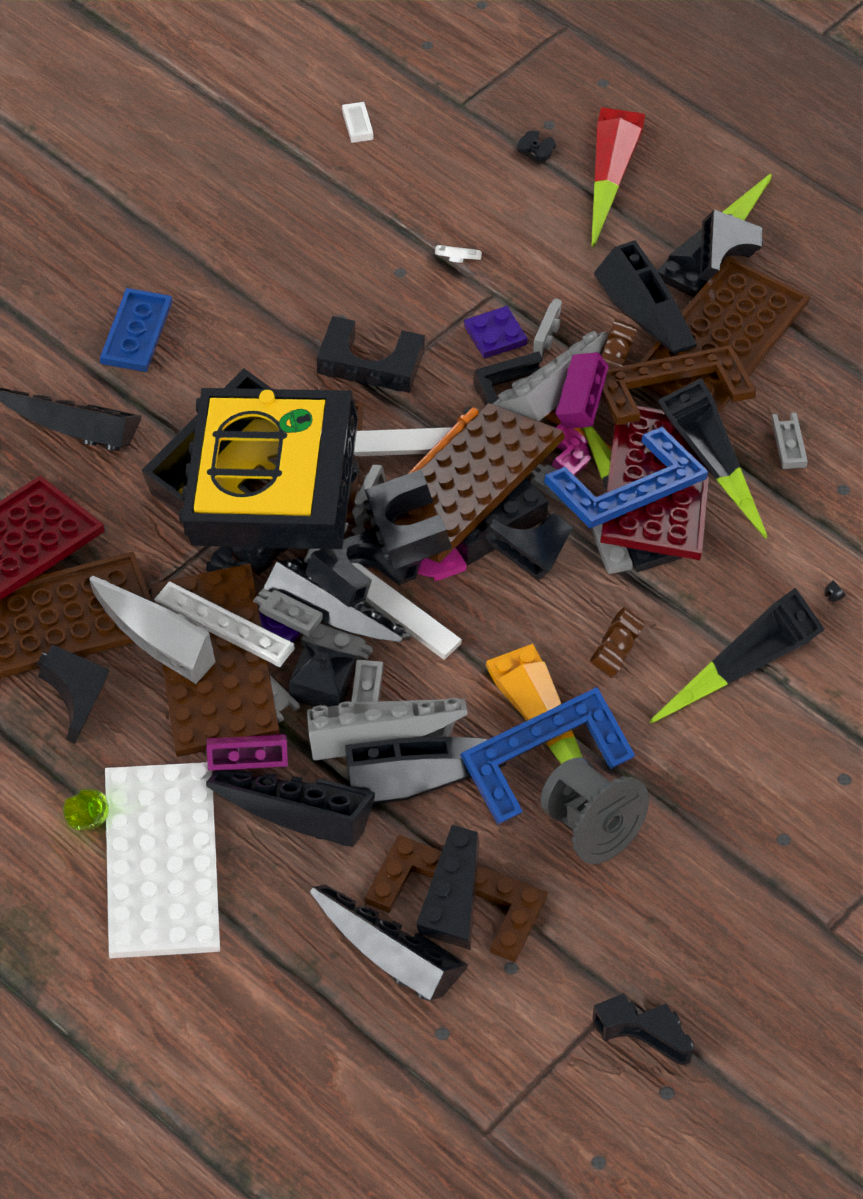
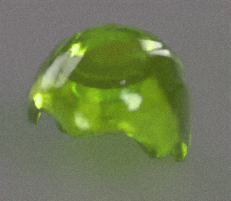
M81 789L77 795L65 799L62 809L64 819L67 825L75 830H93L100 827L109 814V804L106 796L96 789Z

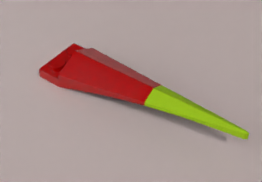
M601 107L597 122L592 247L597 243L619 185L641 139L645 122V114Z

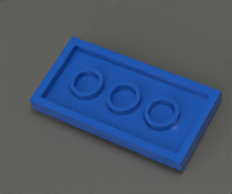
M126 288L101 353L100 364L147 372L172 305V296Z

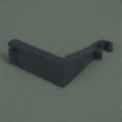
M540 352L476 369L473 384L484 405L486 406L488 403L493 404L498 400L493 386L530 376L539 370V364L543 360Z

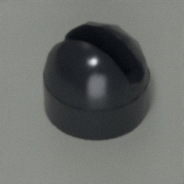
M834 580L825 587L824 595L826 597L829 596L828 600L831 602H837L846 596Z

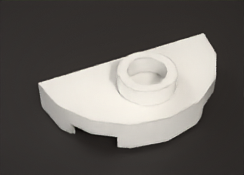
M443 245L435 247L436 255L449 256V261L463 263L464 258L481 260L482 251Z

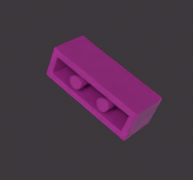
M598 352L572 355L565 384L562 387L560 402L556 409V416L567 429L593 426L609 367Z
M286 734L207 738L208 771L288 766Z

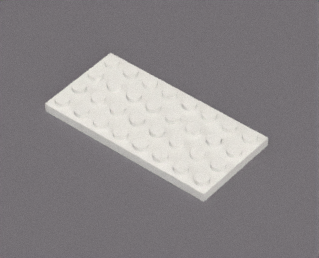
M207 762L105 768L109 958L220 952L213 790L206 787V781L212 776V770L208 771Z

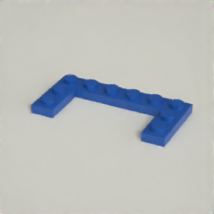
M663 427L643 434L641 442L667 466L665 469L598 497H595L566 467L546 474L544 483L591 529L707 479L708 471Z
M598 687L460 754L497 825L523 812L499 768V765L586 724L610 769L635 757L633 750Z

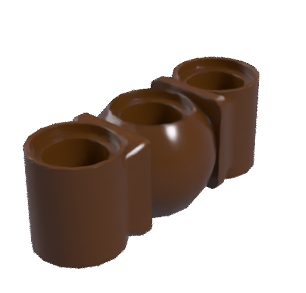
M614 320L601 355L608 364V369L624 366L637 328Z
M623 607L613 618L611 626L602 638V644L598 646L590 662L610 678L615 676L623 666L624 659H626L627 654L632 649L634 640L643 630L645 622L628 608Z

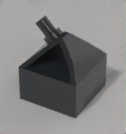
M306 642L289 681V695L297 702L313 707L319 705L327 707L339 705L344 702L355 677L356 655Z

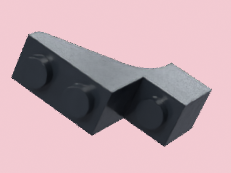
M624 993L594 1005L592 1020L604 1041L623 1036L634 1037L680 1065L691 1062L694 1050L693 1041L688 1034H684L677 1013L675 1011L671 1012L667 1003L639 1015L635 1004L632 1001L629 1002Z

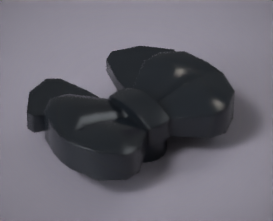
M532 130L526 132V135L520 138L517 150L521 153L528 151L535 153L539 161L549 159L553 149L556 148L555 140L552 137H548L540 143L538 141L539 131Z
M222 547L214 552L211 562L207 561L206 571L211 572L247 563L236 562L232 559L230 548Z

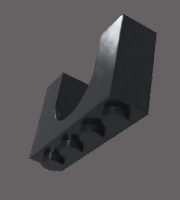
M332 316L317 355V374L410 393L425 351V335L402 330L396 348L390 356L378 361H366L356 357L350 351L355 339V320Z
M421 469L364 490L368 499L363 501L368 515L373 514L369 518L373 529H379L375 531L379 545L385 544V546L381 547L386 561L391 560L394 569L452 549L440 514L411 525L393 524L404 513L433 503Z
M372 528L343 540L342 550L320 549L311 553L308 558L305 574L349 608L366 600L372 579L351 563H362L375 567L400 586L416 579L422 560L394 569L391 560L386 561L381 547L385 546V544L379 545L375 531L379 529L374 530Z

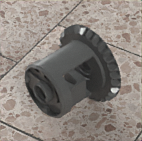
M577 757L563 762L548 777L541 794V806L543 811L551 818L562 821L573 830L574 837L572 842L574 843L573 849L576 851V855L586 863L599 864L619 854L637 835L648 811L649 794L646 786L638 779L621 777L620 779H613L611 782L594 770L595 766L589 761Z

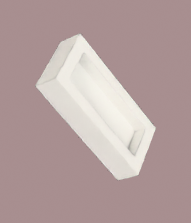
M359 102L342 105V113L351 143L373 140V130L365 103Z

